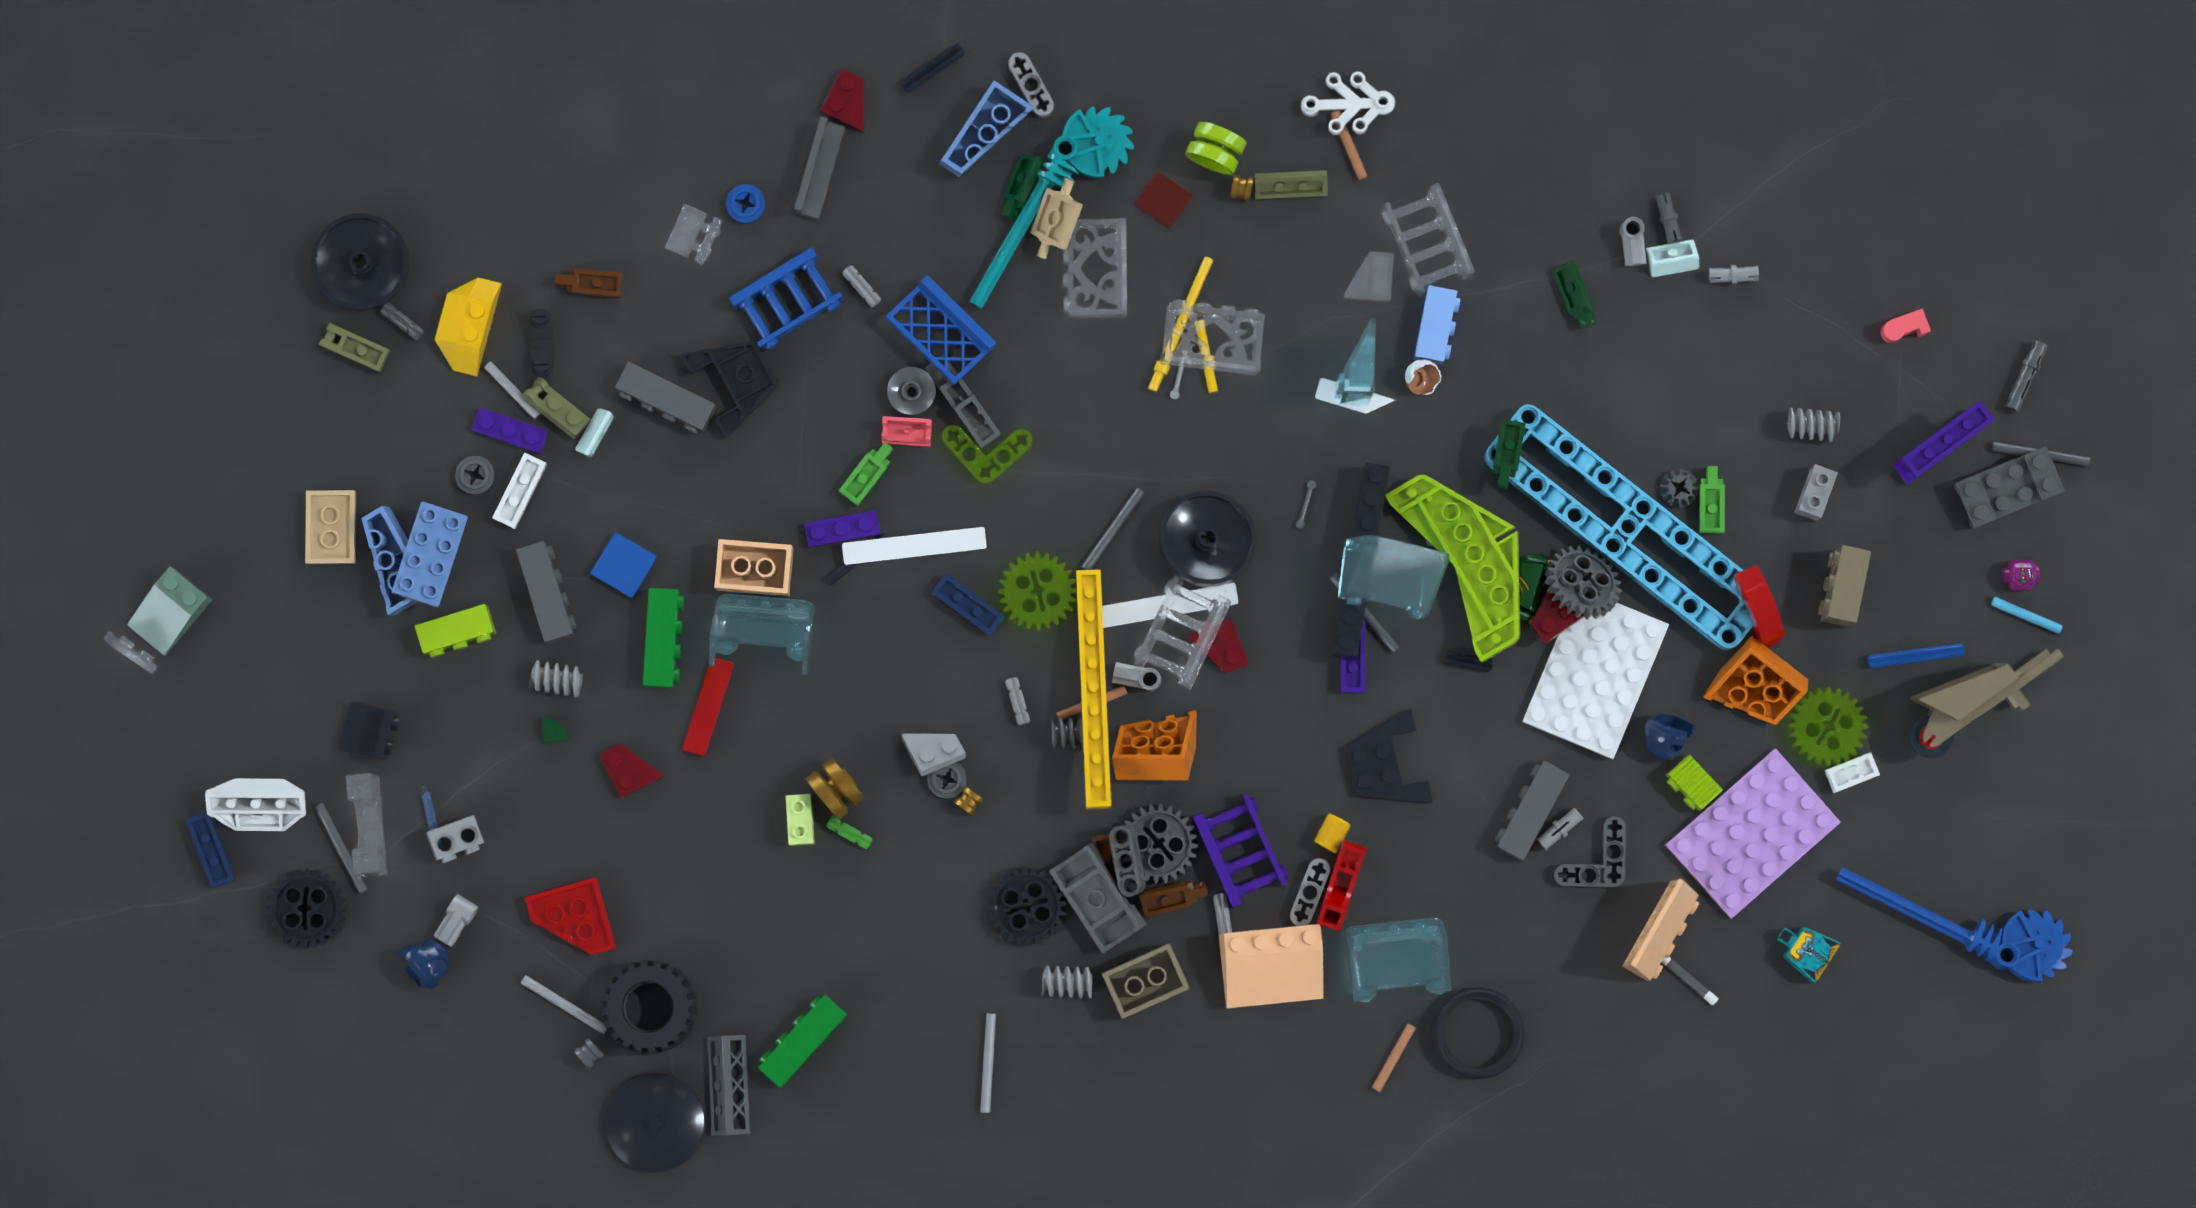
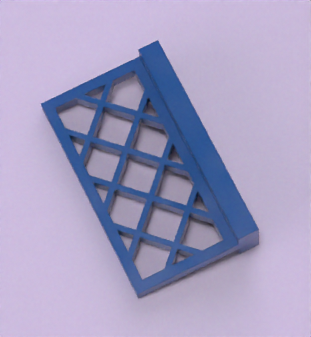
M928 275L885 317L953 385L960 381L985 356L989 355L997 343ZM918 293L926 299V307H913V298ZM899 311L909 312L910 323H899L894 316ZM913 312H927V324H913ZM930 312L940 313L944 317V324H930ZM913 328L927 329V340H917L913 336ZM930 329H944V341L930 340ZM947 329H957L961 333V341H947ZM930 345H944V357H934L930 353ZM947 346H961V358L947 357ZM964 346H974L980 354L975 358H965ZM948 362H961V372L956 376L952 375L948 371Z

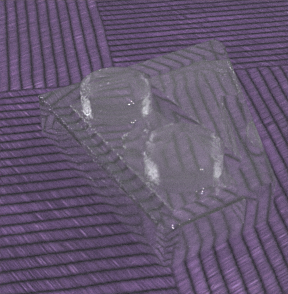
M1370 251L1345 291L1343 299L1390 302L1394 253Z
M109 631L104 638L112 648L149 673L153 674L158 667L152 661L154 657L143 649L141 652H138L133 648L134 643L126 637L122 636L119 638Z

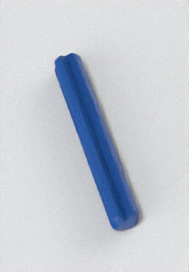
M1962 643L1874 654L1867 657V663L1869 668H1878L1961 657L1964 655V647Z

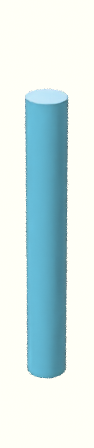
M1994 597L1991 606L2054 633L2059 634L2063 625L2000 598Z

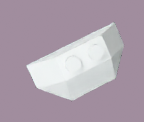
M235 778L205 792L207 815L212 818L215 817L235 831H285L306 815L305 791L285 779Z

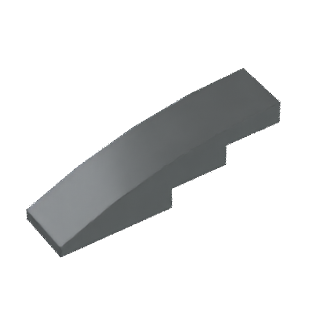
M948 362V371L956 376L958 373L952 364ZM932 363L924 367L939 391L981 448L1001 435L963 379L953 385Z

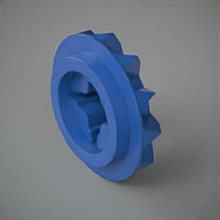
M743 184L730 191L726 200V207L730 216L738 222L751 223L759 219L764 211L765 199L758 188L749 184ZM749 194V202L755 207H747L744 213H742V205L736 201H745Z

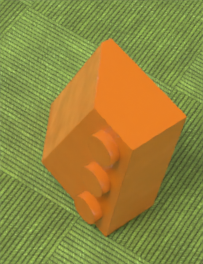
M1751 636L1720 669L1703 698L1710 701L1712 699L1724 703L1726 707L1740 709L1748 712L1750 716L1776 725L1808 692L1809 679L1764 644L1762 645L1755 637Z
M1196 710L1188 711V716L1175 718V715L1165 716L1166 720L1153 723L1151 720L1121 725L1112 756L1116 780H1188L1196 750Z

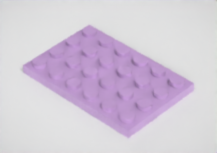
M1775 748L1665 846L1723 912L1732 919L1841 822Z

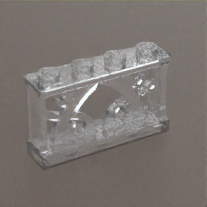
M1126 218L1077 219L1068 249H1063V264H1068V273H1064V288L1069 289V297H1064V312H1069V318H1127ZM1096 228H1116V232L1099 238ZM1080 229H1088L1092 232L1095 241L1091 243L1090 239L1083 235L1085 242L1080 244L1076 241L1075 235ZM1105 245L1106 251L1109 248L1114 249V255L1107 257L1102 247ZM1073 248L1077 251H1081V253L1078 255L1074 263ZM1096 250L1104 262L1117 266V271L1108 272L1100 279L1098 287L1081 270L1083 263ZM1073 274H1074V276L1076 277V279L1079 281V283L1081 284L1080 286L1076 287L1074 290H1073ZM1106 280L1114 281L1115 286L1113 288H1108L1106 285V291L1102 290ZM1083 293L1085 295L1083 302H1086L1091 294H1093L1095 300L1090 307L1081 308L1076 303L1077 295ZM1100 299L1117 304V309L1096 308Z
M1173 300V303L1170 302L1166 306L1161 364L1257 375L1260 372L1265 314L1259 313L1257 309L1236 311L1233 306H1221V309L1212 308L1209 303H1197V306L1188 305V302L1185 300ZM1179 314L1188 315L1190 318L1189 323H1184L1181 320L1182 326L1188 330L1186 333L1180 331L1175 325V317ZM1196 315L1206 317L1198 321ZM1226 319L1234 321L1232 322V324H1230ZM1241 322H1249L1254 328L1253 335L1248 339L1241 340L1240 338L1248 330L1240 329L1239 324ZM1212 323L1218 325L1231 340L1223 343L1216 350L1214 356L1209 355L1206 344L1200 338L1195 337L1200 330ZM1172 333L1182 337L1176 351H1171ZM1190 341L1197 343L1201 347L1199 353L1192 352V347L1196 345L1189 344ZM1254 342L1252 361L1247 360L1244 345ZM1234 346L1235 349H1229V351H1231L1232 356L1226 357L1223 354V350L1227 347Z

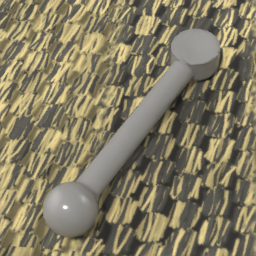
M1186 350L1180 352L1181 361L1174 389L1170 392V398L1173 400L1179 398L1178 389L1185 361L1189 358V352Z

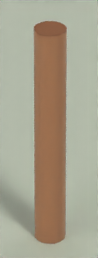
M1340 110L1331 114L1332 118L1338 119L1341 112ZM1335 124L1337 130H1339V129H1340V125H1339V124ZM1345 125L1339 135L1358 180L1365 179L1368 176Z
M1122 685L1106 692V703L1126 695L1125 686ZM1082 702L1057 712L1058 719L1066 720L1082 713Z
M1407 1023L1372 1086L1374 1090L1381 1092L1416 1029L1414 1026Z

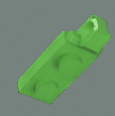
M884 442L877 452L872 449L870 453H867L839 489V492L859 506L888 468L887 466L890 464V461L887 460V457L893 451V448Z
M1718 466L1706 467V479H1701L1699 485V533L1724 534L1725 484H1723V479H1718Z

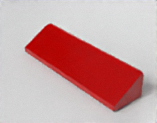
M711 657L682 750L706 757L735 666L733 662Z

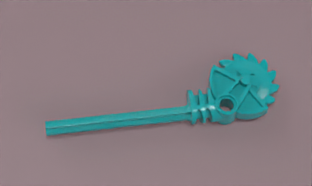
M1092 106L1087 111L1086 116L1079 109L1070 117L1065 125L1063 136L1055 141L1047 156L1050 162L1042 164L1045 171L1038 172L1039 181L969 301L971 304L980 309L983 308L1036 216L1046 188L1051 189L1055 187L1061 190L1065 178L1073 180L1070 177L1072 174L1079 175L1080 173L1089 178L1104 179V171L1107 167L1110 173L1114 174L1118 166V160L1123 164H1127L1128 157L1125 149L1133 150L1134 146L1130 139L1126 137V135L1132 134L1133 130L1120 124L1124 120V116H1109L1111 112L1109 107L1104 108L1096 115L1095 108ZM1062 144H1067L1071 147L1072 152L1068 155H1063L1059 152L1058 147Z

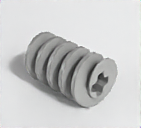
M1790 407L1788 415L1790 438H1793L1795 433L1799 432L1800 439H1803L1805 433H1808L1810 440H1813L1814 435L1818 434L1819 441H1822L1824 436L1828 435L1829 442H1832L1834 436L1838 435L1840 412H1836L1834 417H1832L1831 411H1826L1823 417L1821 410H1817L1813 416L1811 409H1807L1805 414H1803V410L1797 408L1794 414L1792 407Z
M536 660L532 668L529 688L531 689L535 685V690L540 691L544 685L545 692L550 693L554 687L555 694L559 695L563 689L565 696H569L573 690L574 697L578 698L581 691L583 673L579 674L578 666H575L573 671L569 672L568 665H565L563 670L560 671L559 663H556L554 668L550 669L549 662L547 661L544 667L541 668L539 660Z
M1046 965L1042 978V997L1045 990H1048L1050 997H1053L1055 990H1058L1059 996L1063 997L1065 990H1067L1070 998L1073 997L1075 991L1078 992L1079 998L1083 997L1085 991H1087L1089 998H1091L1092 974L1089 967H1085L1083 974H1081L1078 966L1075 967L1073 973H1071L1069 966L1065 967L1063 973H1061L1059 966H1056L1053 973H1051L1049 965Z

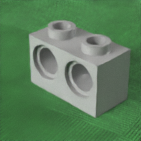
M1814 464L1809 470L1794 513L1815 521L1821 519L1838 472Z
M474 815L426 833L435 860L442 859L443 863L456 859V853L465 850L467 855L480 850L479 845L484 843ZM469 829L473 832L474 839L472 842L466 843L461 839L462 830ZM440 838H447L450 841L451 847L448 851H441L438 848L437 842Z

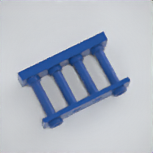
M812 247L729 297L735 309H745L763 339L757 342L761 350L764 348L767 350L774 348L779 344V339L826 310L829 312L836 310L841 306L840 302L844 300L840 292L834 296L832 295L815 268V261L818 260V257ZM800 270L807 271L825 300L814 308L811 307L794 280V274ZM781 282L787 285L804 312L803 315L791 321L773 292L775 290L774 286ZM759 295L766 297L783 325L782 328L772 334L753 306V299Z

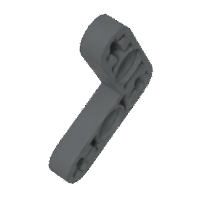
M1612 816L1603 823L1602 865L1562 864L1556 867L1553 872L1554 881L1558 885L1565 887L1613 888L1620 886L1625 880L1626 826L1623 819ZM1612 820L1616 821V825L1621 827L1620 830L1616 831V838L1621 837V842H1607V837L1612 838V830L1608 829V825L1612 824ZM1610 845H1617L1620 848L1621 853L1617 859H1612L1608 856L1607 849ZM1607 862H1621V867L1615 866L1616 874H1620V879H1616L1615 883H1612V880L1607 878V874L1612 872V866L1607 867ZM1563 868H1566L1567 873H1576L1575 868H1579L1577 875L1579 883L1574 882L1576 878H1567L1566 882H1563V879L1558 877V873L1562 872ZM1592 869L1596 873V878L1592 883H1587L1583 880L1582 873L1584 870Z

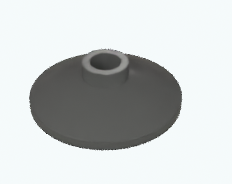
M906 367L898 370L889 380L887 395L891 405L898 412L905 415H917L926 411L932 405L936 394L935 383L932 377L926 371L917 367ZM910 388H914L916 395L911 397L907 394V391Z

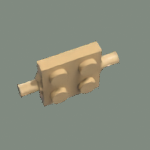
M1065 178L1061 191L1046 188L1030 232L1041 241L1037 253L1038 257L1046 259L1050 246H1056L1064 250L1067 249L1083 204L1073 200L1070 196L1075 182L1073 180Z

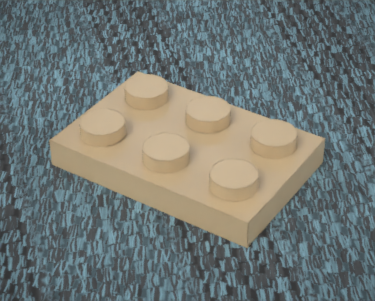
M355 490L306 491L305 564H356Z

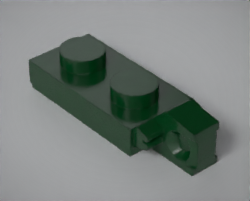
M1027 154L1020 155L1003 196L1006 201L1001 213L1002 216L1016 221L1030 195L1043 159Z
M1575 260L1568 261L1553 269V276L1569 315L1572 314L1575 319H1578L1581 329L1596 324L1593 305Z
M1501 419L1493 463V474H1498L1497 488L1506 489L1509 477H1515L1518 471L1526 423Z

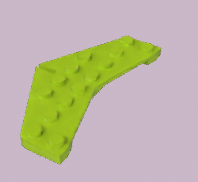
M1418 475L1386 494L1385 496L1390 505L1454 565L1473 638L1474 650L1480 661L1483 663L1515 644L1520 638L1518 531L1499 542L1496 539L1516 527L1427 475Z

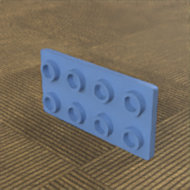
M421 502L393 585V594L433 607H439L468 519L466 515Z

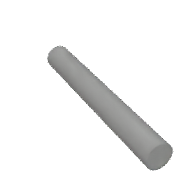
M491 361L484 367L534 420L541 415L537 409L523 398L522 393Z

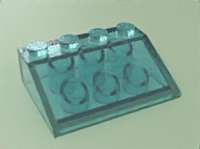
M1376 318L1369 320L1345 365L1343 373H1339L1338 380H1336L1335 398H1339V405L1368 406L1374 393Z

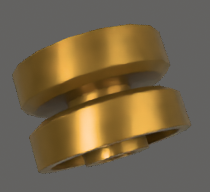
M830 757L822 764V769L829 777L828 780L825 781L817 771H813L805 780L839 820L848 813V807L841 800L842 797L845 796L851 805L857 806L865 797L857 789L856 782L844 768L841 769L834 759Z

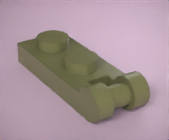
M328 323L326 327L327 333L324 339L321 338L319 346L379 373L381 372L390 353L389 349ZM336 335L341 337L338 345L333 343Z
M538 377L533 382L534 386L522 394L523 398L573 439L590 423L591 419L553 390L543 378ZM540 393L545 396L543 400L538 397Z

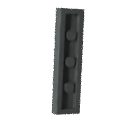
M820 116L794 208L796 214L820 220L845 132L844 126L829 123L828 118Z
M746 1035L707 1037L711 1136L750 1134ZM733 1040L738 1042V1051L735 1055L730 1051V1041ZM734 1065L739 1069V1076L736 1080L732 1077L731 1073ZM735 1090L740 1094V1101L737 1105L734 1103L732 1096ZM738 1115L741 1118V1129L734 1130V1118Z

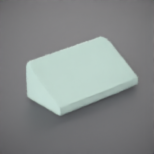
M1694 240L1646 248L1652 277L1699 268V255Z
M598 408L575 450L592 458L614 418L613 414Z

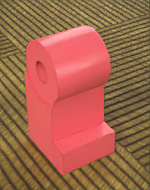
M1919 309L1888 321L1881 328L1880 334L1886 343L1891 344L1913 332H1916L1919 338L1931 332L1923 309Z

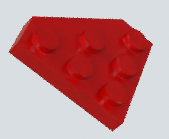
M597 877L525 897L531 921L591 955L616 949Z

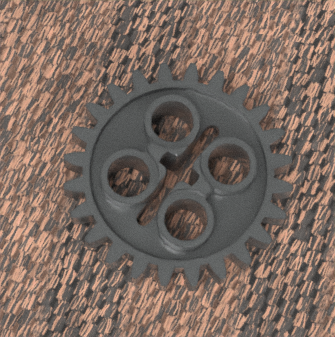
M1579 545L1575 550L1571 546L1566 551L1562 548L1558 554H1554L1546 565L1548 569L1544 575L1548 578L1544 584L1550 585L1547 593L1555 594L1552 601L1559 600L1561 602L1559 608L1566 606L1567 614H1570L1572 610L1575 611L1576 618H1579L1581 614L1584 615L1586 620L1591 615L1594 619H1597L1600 615L1604 617L1620 599L1618 596L1622 590L1618 587L1621 581L1615 580L1618 572H1611L1614 565H1606L1607 558H1598V551L1590 554V548L1587 547L1583 552Z
M1151 804L1147 813L1143 808H1140L1141 816L1138 817L1132 813L1134 822L1125 821V824L1135 829L1137 837L1144 836L1148 840V846L1140 850L1145 882L1149 880L1150 876L1154 878L1155 884H1157L1159 877H1162L1163 881L1167 883L1169 875L1176 880L1177 871L1184 875L1185 870L1183 866H1192L1188 858H1196V855L1191 852V849L1198 848V845L1191 841L1198 837L1195 834H1190L1194 825L1186 826L1189 818L1185 817L1181 820L1179 818L1181 815L1180 810L1175 815L1172 814V806L1167 811H1163V805L1160 804L1158 810L1155 811ZM1156 820H1163L1167 826L1165 832L1156 833L1152 827L1153 823ZM1144 827H1147L1157 840L1164 839L1163 847L1173 856V861H1170L1160 848L1154 849L1152 847L1154 841L1144 832ZM1121 830V833L1126 836V839H1120V841L1126 843L1128 840V834L1126 833V831ZM1173 838L1180 839L1183 843L1182 849L1178 852H1174L1169 848V841ZM1127 854V857L1123 859V863L1129 861L1132 863L1131 856ZM1158 854L1164 858V865L1162 867L1155 868L1151 865L1150 859L1153 855Z

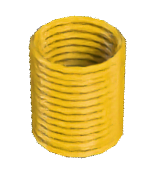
M1329 813L1314 842L1329 851L1337 853L1351 825Z

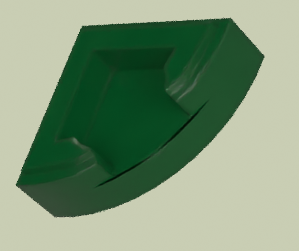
M541 718L544 743L569 740L567 731L560 723L552 719Z

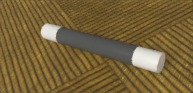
M1664 956L1661 961L1662 964L1712 1006L1717 1002L1718 997L1672 958Z

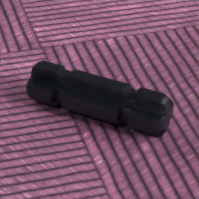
M1447 651L1446 664H1458L1460 667L1475 670L1480 668L1481 671L1491 672L1493 659H1488L1482 663L1478 656L1457 654L1455 651Z

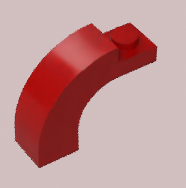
M1756 565L1735 574L1736 588L1750 614L1755 638L1766 647L1776 645L1782 641V636H1785L1777 606L1760 569Z
M1343 840L1325 892L1317 924L1337 931L1341 930L1367 847Z

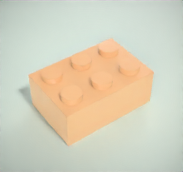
M719 539L714 588L716 591L789 597L793 546Z

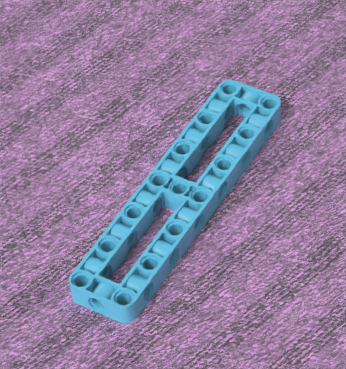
M1528 404L1522 406L1511 420L1524 423L1521 415L1525 412L1532 414L1534 418L1533 423L1526 424L1523 442L1528 437L1535 438L1547 448L1546 451L1566 467H1571L1585 478L1584 481L1604 497H1609L1623 508V514L1610 527L1521 456L1518 471L1515 477H1509L1508 482L1591 548L1598 551L1601 556L1606 557L1610 563L1718 648L1730 650L1736 647L1753 627L1748 609L1735 583V574L1744 570L1537 407ZM1498 436L1488 447L1484 457L1486 464L1492 470H1494V460L1492 459L1491 452L1496 450ZM1566 442L1570 444L1572 452L1570 454L1562 453L1560 451L1561 443ZM1602 472L1607 473L1610 477L1609 484L1600 483L1598 474ZM1530 481H1539L1542 485V490L1539 492L1531 490L1529 486ZM1637 503H1645L1648 506V513L1645 515L1640 514L1636 509ZM1569 511H1577L1580 514V520L1578 522L1570 521L1568 518ZM1622 522H1630L1633 525V532L1625 533L1621 528ZM1643 527H1648L1662 538L1661 542L1682 558L1686 557L1700 568L1699 571L1721 589L1725 588L1738 598V606L1728 618H1725L1631 543ZM1676 533H1683L1686 536V544L1680 545L1675 541ZM1607 541H1615L1618 544V551L1610 552L1606 547ZM1715 563H1721L1724 566V575H1718L1714 572L1713 566ZM1648 570L1655 572L1657 576L1656 582H1648L1645 579V572ZM1685 601L1694 603V613H1688L1684 610L1683 604ZM1724 631H1729L1733 634L1734 639L1732 643L1729 644L1723 641L1722 633Z

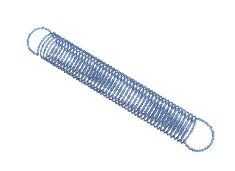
M423 794L421 797L427 802L425 803L422 800L426 806L424 809L434 819L426 812L425 815L436 824L437 820L432 806L431 795ZM426 818L429 824H431L436 829L438 828V825L435 826L430 820ZM437 842V844L441 847V849H443V848H442V843L440 844V843Z

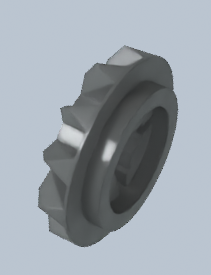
M469 456L463 459L457 466L455 473L458 486L466 493L475 495L486 492L493 484L495 475L491 463L481 456ZM479 467V474L484 480L476 479L472 483V477L466 471L475 472Z
M1683 469L1671 470L1663 477L1660 483V493L1663 500L1676 508H1683L1692 504L1699 492L1697 479L1690 471ZM1685 480L1684 489L1686 492H1680L1674 497L1676 487L1672 483L1679 484Z
M958 762L928 773V786L940 798L951 799L956 797L966 786L965 770ZM952 769L951 778L957 784L948 783L945 789H943V780L937 777V775L945 776Z

